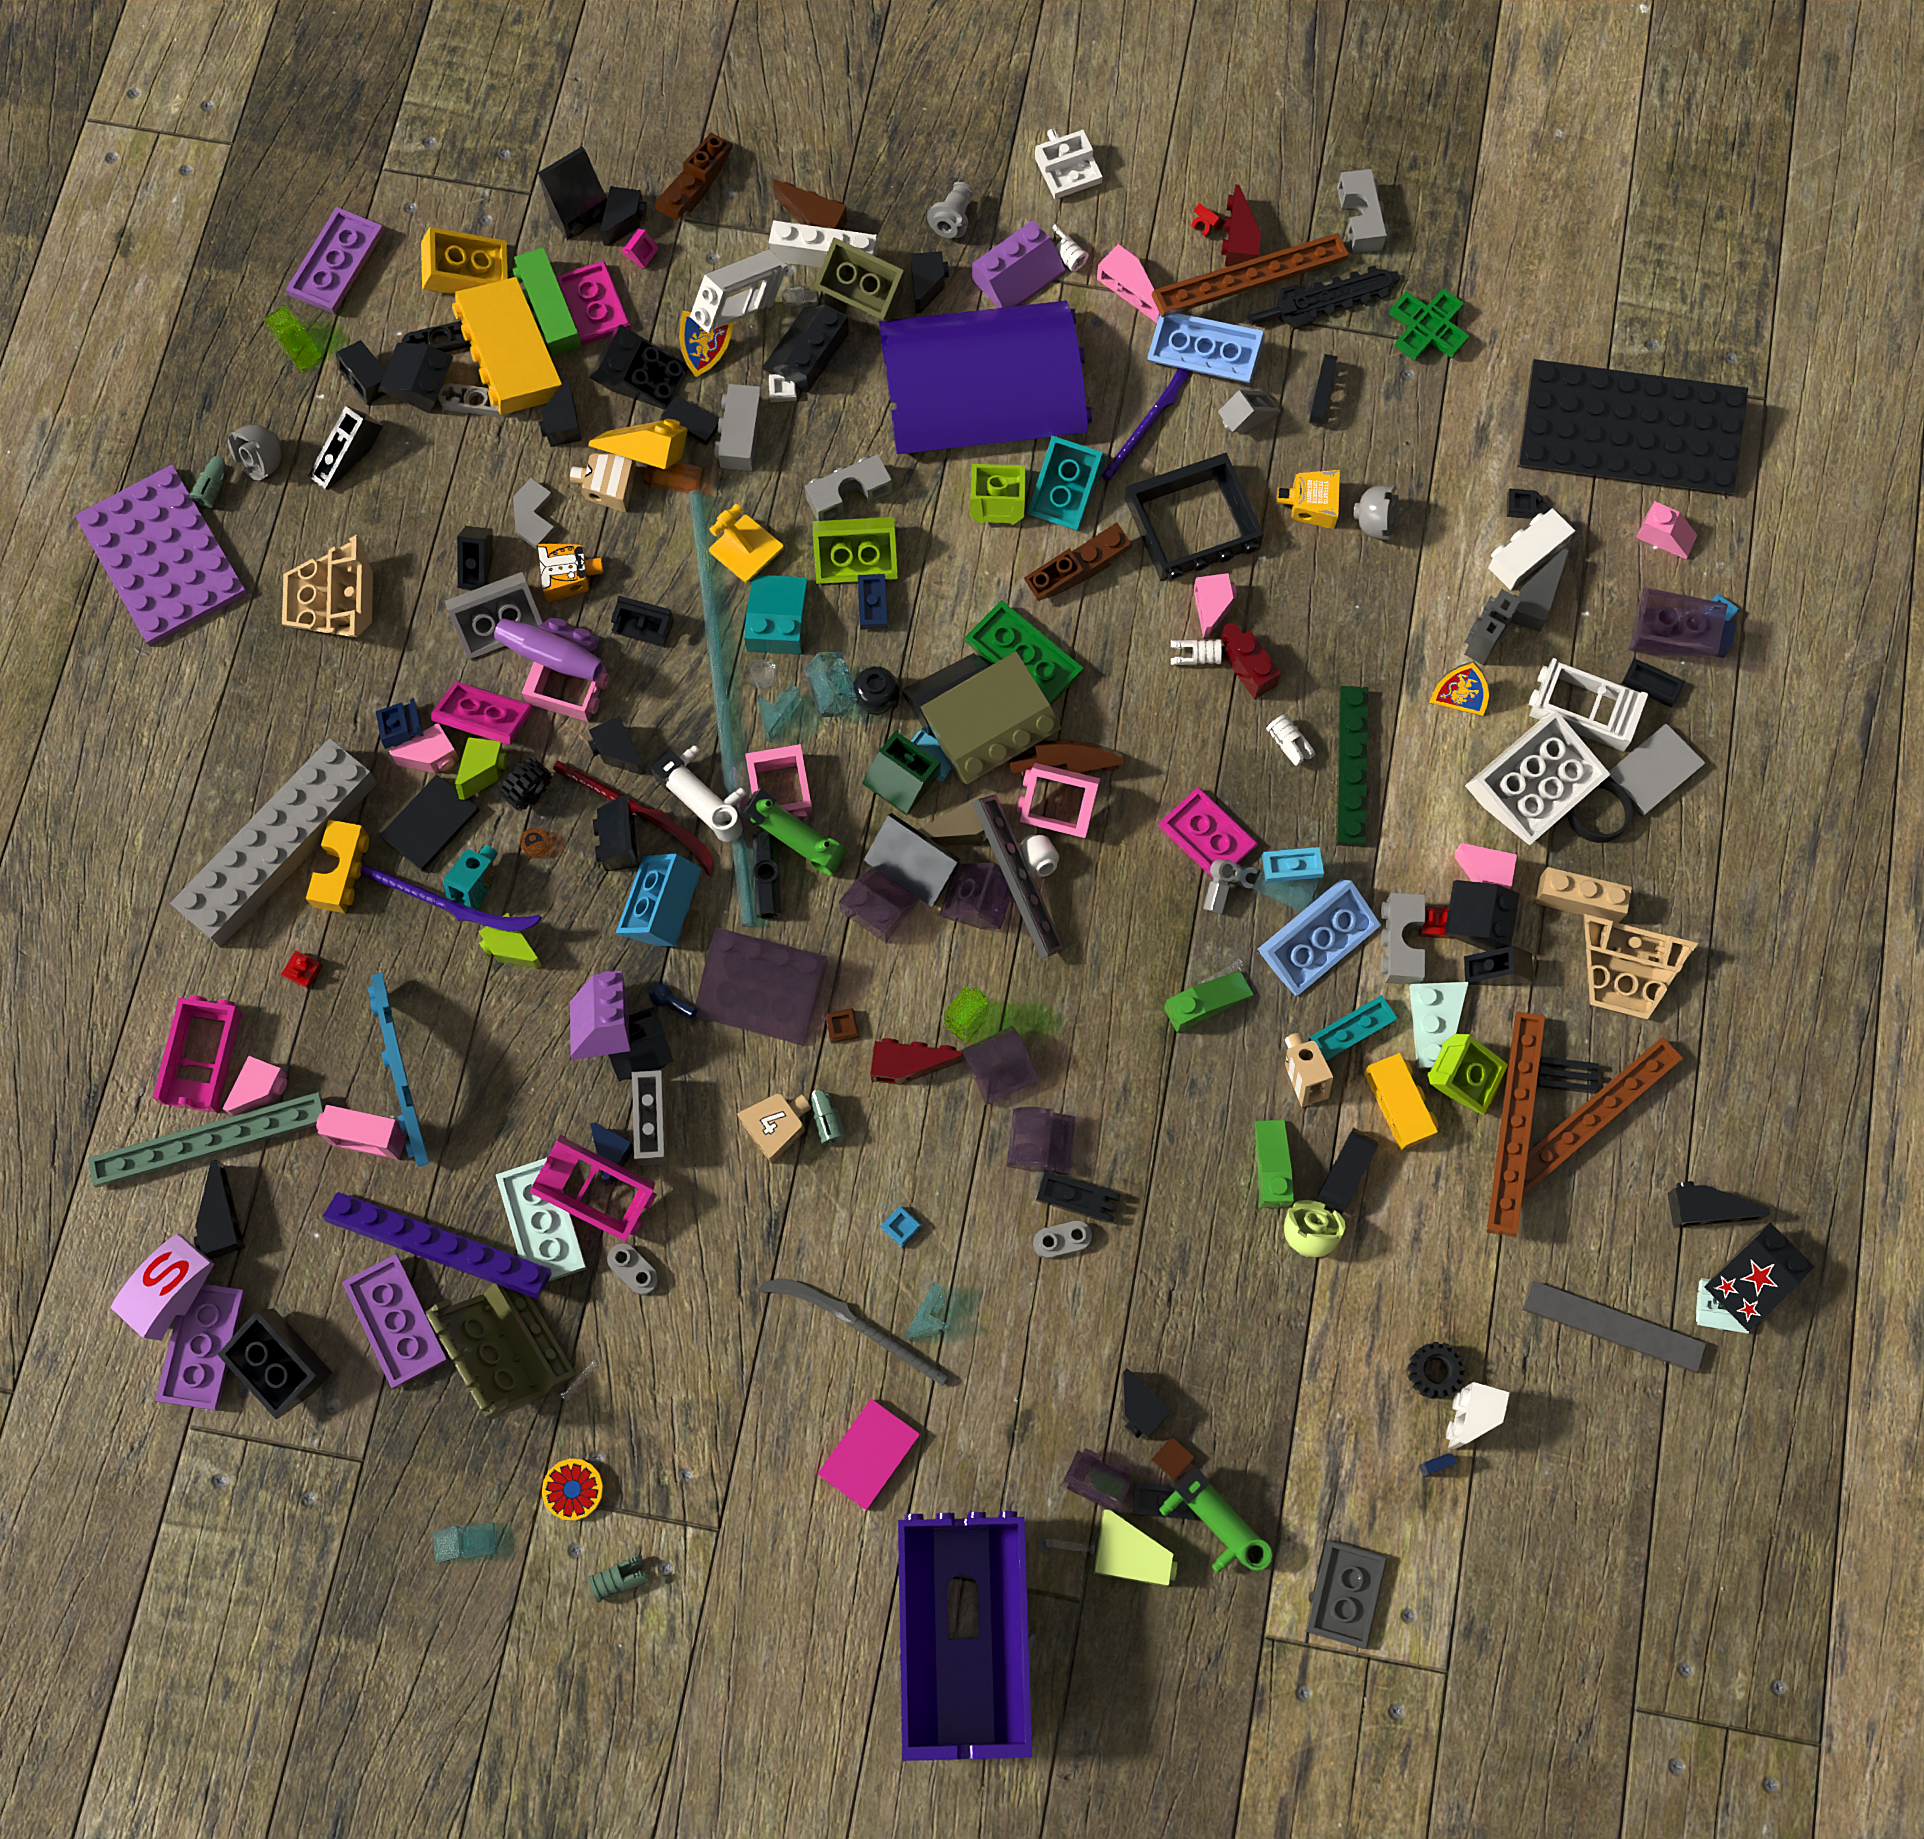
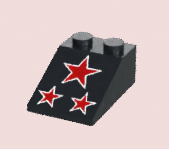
M1770 1222L1751 1236L1704 1287L1747 1331H1750L1815 1266Z

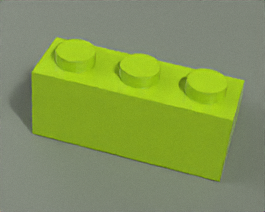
M894 517L813 521L816 584L858 582V575L885 574V580L898 579Z

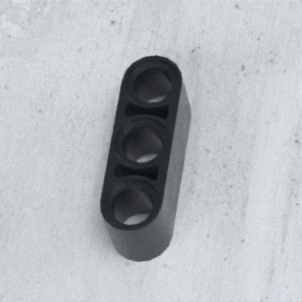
M1353 1127L1315 1201L1325 1204L1327 1208L1335 1210L1342 1215L1380 1141Z

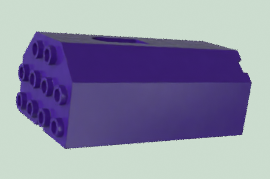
M1001 1511L997 1518H986V1512H968L967 1519H955V1513H936V1519H924L923 1514H904V1520H898L902 1761L1032 1758L1024 1517H1018L1017 1511ZM958 1575H967L977 1584L979 1638L948 1639L947 1588L949 1582Z

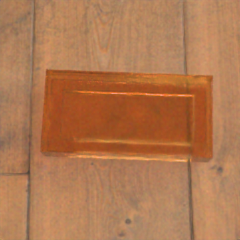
M679 462L666 469L648 464L643 481L644 485L696 495L703 470L702 467Z

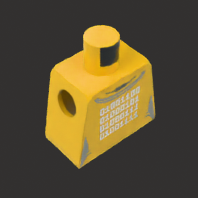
M1340 470L1296 474L1293 488L1278 487L1277 504L1292 505V519L1295 521L1334 529L1339 511Z

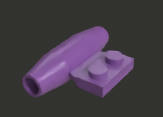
M503 618L495 629L494 638L522 657L559 673L596 681L602 673L604 661L591 653L598 647L599 638L591 635L586 629L575 628L566 624L562 619L550 618L537 627Z

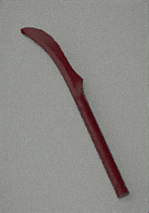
M559 760L553 766L554 771L561 775L563 774V776L570 778L610 801L620 796H625ZM628 798L633 813L677 838L696 856L706 874L712 875V856L706 846L696 836L673 822L662 810L647 808Z

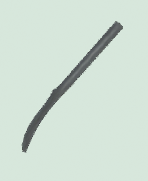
M789 1279L767 1281L758 1289L760 1292L795 1296L823 1308L941 1386L945 1384L949 1377L862 1318H859L849 1308L847 1302L834 1300L805 1284Z

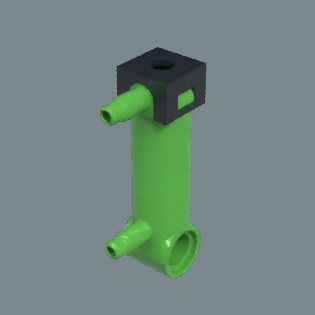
M759 789L753 792L739 816L753 826L759 825L808 859L809 863L819 872L833 876L847 854V850L840 843L822 836L775 803L777 799L764 790Z
M1189 1464L1168 1485L1174 1493L1164 1502L1159 1511L1164 1516H1167L1182 1501L1186 1502L1224 1543L1227 1549L1212 1565L1216 1573H1220L1235 1558H1237L1239 1563L1251 1570L1259 1571L1266 1568L1272 1559L1270 1546L1253 1531L1216 1491L1207 1477L1195 1465ZM1257 1545L1260 1551L1259 1556L1254 1561H1249L1247 1556L1250 1547Z

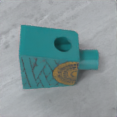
M483 845L478 853L470 849L465 850L443 880L447 899L475 910L479 909L496 877L493 861L498 853L494 848Z

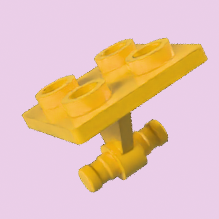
M735 504L732 509L724 510L717 517L718 521L716 524L709 528L714 536H718L723 530L725 532L709 548V552L743 582L749 583L784 548L782 543L748 515H744L736 522L735 519L743 512V509L739 504Z

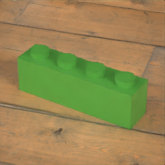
M544 247L515 256L514 260L517 267L512 269L514 276L517 277L519 284L523 283L524 285L523 294L528 305L531 304L533 308L531 313L537 326L541 328L542 332L540 334L551 356L553 357L582 347L578 332Z

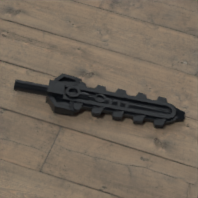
M1370 266L1367 268L1368 273L1360 275L1357 271L1350 272V278L1342 280L1339 276L1333 277L1331 284L1324 286L1322 282L1314 283V289L1308 291L1303 287L1299 288L1298 285L1282 288L1275 308L1248 315V321L1252 326L1279 318L1280 322L1284 321L1294 329H1298L1314 323V319L1319 312L1323 311L1326 315H1330L1335 312V307L1341 306L1344 310L1352 308L1353 302L1358 300L1364 305L1371 301L1372 296L1377 295L1380 299L1388 297V291L1400 280L1397 271L1378 270L1375 266Z

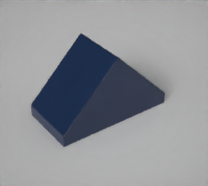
M596 1122L591 1123L590 1126L597 1154L624 1167L634 1150L632 1143ZM601 1170L605 1184H613L616 1177Z

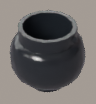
M873 666L864 669L856 676L853 682L852 693L855 702L861 709L869 714L885 713L895 704L898 699L899 685L891 671L883 667Z

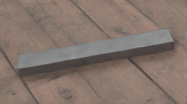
M1536 1281L1530 1283L1522 1309L1693 1373L1699 1370L1706 1343Z

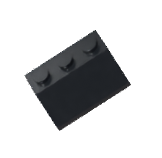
M827 305L803 308L762 366L763 370L773 375H780L789 383L790 381L794 382L796 387L808 393L848 336V316Z
M973 653L902 689L905 699L928 735L934 733L921 706L988 668V664Z
M274 1308L257 1310L217 1354L275 1419H279L311 1396L333 1373Z

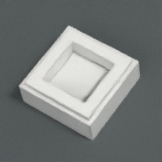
M777 374L769 375L770 402L797 401L796 384L790 381L789 383L785 381L784 377Z

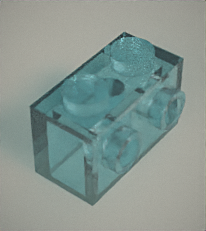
M818 652L804 669L819 717H843L858 700L843 652Z

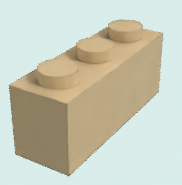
M1547 867L1539 878L1534 904L1580 915L1587 914L1619 923L1627 914L1632 887Z

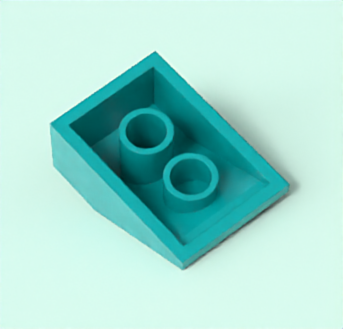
M1052 436L1027 514L1078 531L1099 482L1108 454Z
M756 575L752 579L744 635L747 652L802 654L807 577Z

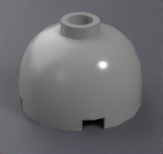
M248 424L231 433L233 435L228 437L229 450L235 462L241 461L248 468L242 471L252 479L260 481L278 468L282 458L281 441L274 432L261 425Z
M1378 485L1369 488L1362 495L1360 503H1355L1354 519H1359L1360 528L1368 536L1381 540H1392L1395 533H1390L1391 524L1397 526L1399 495H1393V491L1398 490L1397 486Z

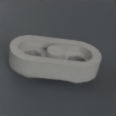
M1071 1221L1039 1230L1034 1237L1033 1247L1036 1254L1041 1258L1052 1259L1085 1250L1091 1242L1092 1233L1086 1223ZM1073 1231H1080L1083 1237L1080 1240L1073 1239L1071 1235ZM1051 1238L1054 1241V1245L1046 1247L1043 1244V1240Z
M621 1243L610 1249L607 1256L609 1267L633 1292L638 1295H649L656 1290L659 1283L657 1272L632 1246ZM621 1253L627 1254V1260L624 1263L617 1262V1257ZM641 1274L648 1276V1280L644 1284H640L637 1281L638 1276Z

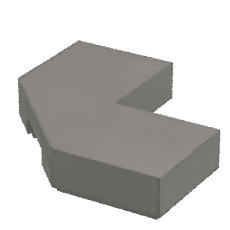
M530 478L513 496L515 529L520 538L538 550V544H544L555 532L551 524L537 515L553 496L550 491Z

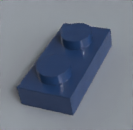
M885 574L858 575L860 630L888 628Z

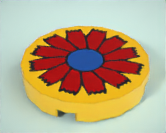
M569 1458L558 1462L548 1471L543 1480L542 1496L545 1506L553 1515L563 1520L578 1521L589 1517L603 1499L604 1484L601 1474L592 1464L582 1459Z

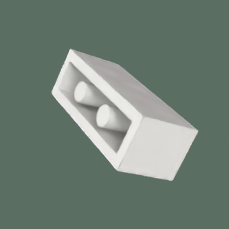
M1553 508L1545 515L1539 513L1530 522L1531 526L1525 531L1520 529L1510 539L1511 543L1506 547L1503 544L1500 545L1492 553L1491 557L1493 559L1488 568L1510 590L1514 589L1571 540L1575 530Z

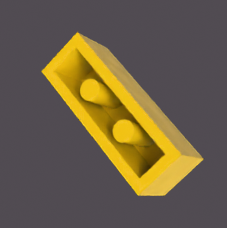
M1398 1053L1373 1063L1364 1071L1365 1077L1400 1150L1403 1151L1432 1139L1438 1132L1436 1129L1438 1128V1122L1432 1112H1428L1424 1104L1426 1101L1424 1092L1419 1085H1415L1411 1077L1413 1070L1408 1060H1403L1401 1054Z

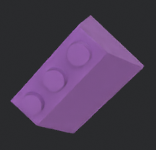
M1032 220L972 263V281L998 308L1020 306L1064 274L1066 269L1050 237Z
M622 970L606 971L592 975L570 1001L572 1060L630 1051L628 995Z

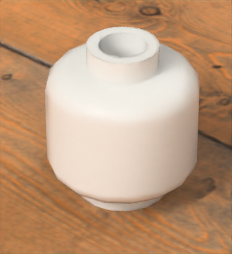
M1030 835L1022 841L1020 850L1032 876L1046 877L1055 871L1059 861V854L1047 836Z

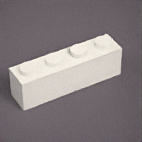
M773 221L769 238V250L785 263L821 268L833 237L877 257V235Z

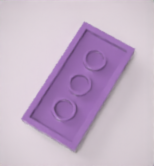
M336 207L286 288L288 295L335 314L383 235V226Z
M395 1254L342 1282L392 1389L395 1390L449 1361L434 1328L426 1316L424 1307L399 1255Z
M203 1284L186 1315H176L155 1401L218 1411L228 1366L217 1354L237 1333L246 1291Z

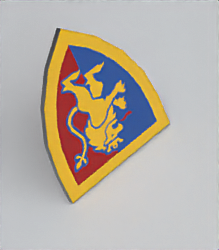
M682 310L679 326L680 348L687 366L695 377H698L714 366L724 354L732 335L734 321L716 329L712 328V331L707 333L690 317L691 312Z
M1474 661L1454 668L1438 681L1429 703L1484 716L1489 699V688L1483 671Z

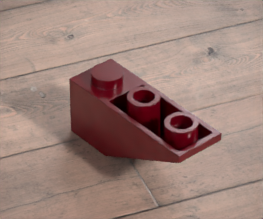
M1235 184L1234 194H1228L1226 207L1227 211H1231V216L1225 218L1224 233H1228V240L1223 239L1221 255L1226 256L1225 266L1227 267L1258 258L1261 231L1240 186Z
M883 1038L882 1042L875 1041L870 1073L871 1082L896 1085L907 1083L961 1063L962 1051H956V1047L941 1045L938 1049L930 1048L926 1043L911 1042L910 1045L899 1044V1041L895 1039Z

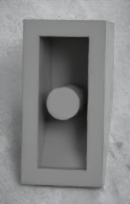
M1239 390L1218 411L1223 418V425L1229 431L1241 433L1254 429L1281 412L1267 392Z

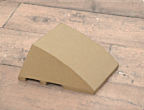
M358 535L349 538L350 542L338 549L336 547L329 549L328 554L316 561L311 559L283 575L282 625L358 637L372 623L373 571Z
M1584 914L1590 1005L1648 1019L1698 943Z

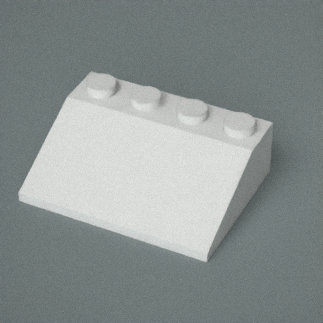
M1555 710L1539 720L1465 786L1483 808L1528 845H1531L1604 781L1610 773L1559 712Z

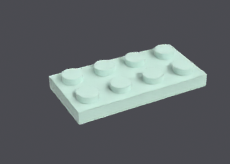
M544 1158L496 1174V1179L519 1258L550 1268L552 1275L548 1280L549 1282L585 1270L587 1267L571 1214L529 1193L547 1159Z

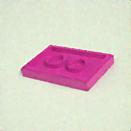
M605 260L555 276L578 332L581 346L609 337L620 324L629 330L631 329Z
M454 682L431 713V721L510 745L531 715L532 705Z
M1199 787L1186 797L1158 825L1211 877L1210 868L1215 860H1230L1239 865L1258 847V843Z
M870 1399L817 1474L867 1511L920 1434L873 1399Z

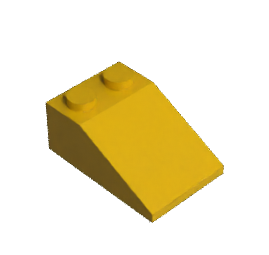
M429 227L421 242L423 290L451 294L456 291L508 279L506 240Z
M664 419L662 421L609 430L590 440L589 446L666 469L682 459L688 428L680 426V422L677 420Z

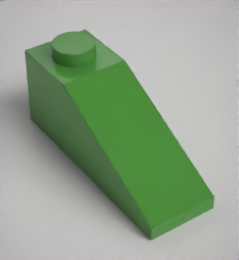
M1237 971L1191 987L1167 999L1164 1010L1176 1032L1179 1033L1254 995L1241 971Z
M1285 1120L1255 1121L1260 1208H1289L1294 1201Z

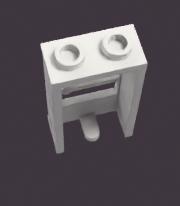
M766 250L705 274L690 317L707 333H710L712 328L721 327L757 312L759 309L762 310L764 307L767 309L771 308L787 265L772 251ZM763 281L760 290L757 289L759 287L758 282ZM747 286H750L751 288L727 298L728 295L732 292H735Z
M1555 658L1552 659L1548 667L1543 666L1537 679L1538 682H1541L1539 691L1534 689L1528 705L1533 706L1529 716L1541 720L1544 716L1557 710L1576 734L1624 752L1632 740L1648 694L1645 692L1639 693L1557 662ZM1557 679L1598 693L1589 719L1548 704ZM1602 695L1616 700L1607 726L1593 721Z

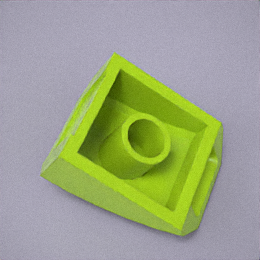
M972 464L970 516L979 524L986 522L1011 523L1014 525L1024 518L1025 465Z
M1453 1034L1442 1043L1443 1046L1431 1071L1428 1073L1430 1084L1453 1100L1485 1116L1490 1110L1504 1080L1508 1064L1470 1034Z

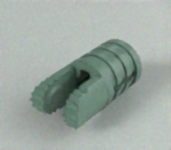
M214 456L209 460L210 463L207 464L205 471L200 473L195 483L196 485L189 495L190 499H193L196 504L202 507L212 508L223 486L222 480L224 474H226V464L221 456Z
M815 1089L811 1094V1101L813 1102L812 1106L815 1113L813 1117L822 1145H829L847 1138V1134L842 1124L839 1109L835 1107L834 1101L828 1092Z
M637 1555L614 1565L610 1569L607 1568L603 1572L596 1573V1575L588 1576L597 1603L649 1581L646 1571H639L623 1578L624 1575L637 1570L644 1564L642 1556Z

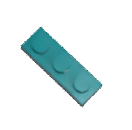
M1380 995L1308 1038V1041H1316L1325 1061L1328 1062L1393 1024L1398 1018L1384 997Z

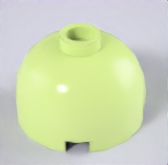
M1312 1200L1297 1201L1292 1208L1288 1209L1285 1217L1284 1233L1287 1242L1299 1254L1306 1257H1323L1330 1254L1338 1246L1346 1229L1345 1221L1341 1215L1335 1210L1333 1214L1325 1210L1326 1205L1321 1202Z

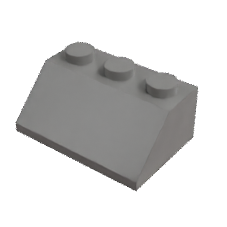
M522 572L445 600L448 613L468 660L505 646L494 638L495 629L503 618L537 627L543 623Z

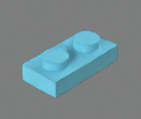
M1320 847L1269 851L1262 854L1266 883L1322 878L1324 875Z

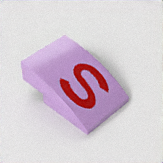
M176 1233L138 1267L120 1290L110 1308L141 1337L161 1341L175 1315H186L214 1263L184 1236Z

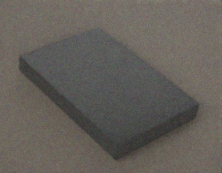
M1326 1540L1305 1632L1367 1650L1388 1557Z

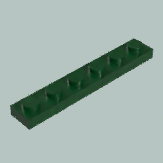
M1340 686L1337 846L1364 847L1366 844L1368 687Z

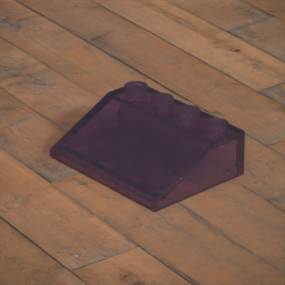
M716 927L705 961L695 1005L697 1010L695 1017L804 1046L828 968L827 957Z

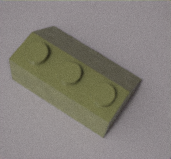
M833 237L814 288L881 320L887 321L893 319L902 297L905 270Z

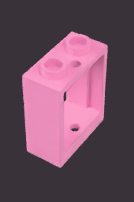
M534 662L522 691L525 702L535 707L589 722L591 714H595L598 710L601 689L604 690L608 684L609 674L606 671L605 665L600 677L596 681L591 682L581 707L541 695L551 669Z
M801 744L745 754L752 794L759 790L756 773L797 766L803 801L779 806L801 821L813 816Z
M1034 763L1032 770H1026L1023 786L1027 787L1025 797L1020 796L1017 813H1021L1020 822L1086 838L1100 778ZM1038 777L1085 788L1077 825L1030 813Z
M326 1105L324 1113L321 1112L319 1114L316 1125L318 1134L332 1146L400 1160L408 1133L401 1132L400 1125L395 1119Z

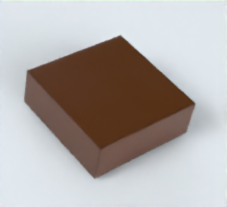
M853 1008L825 1014L831 1043L859 1038Z
M1171 1436L1151 1461L1174 1480L1192 1461L1194 1456Z

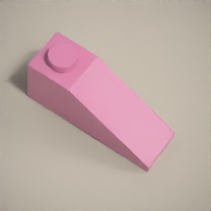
M1118 244L1098 264L1097 280L1157 323L1160 313L1151 296L1154 288L1136 255L1131 250L1125 249Z

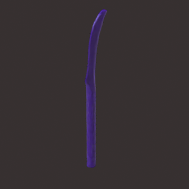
M1177 368L1174 377L1161 397L1101 474L1104 480L1110 481L1163 410L1175 403L1176 395L1190 370Z
M366 864L362 866L360 871L363 876L450 912L458 921H470L497 930L515 932L534 927L542 919L539 915L503 917L488 914L451 901Z

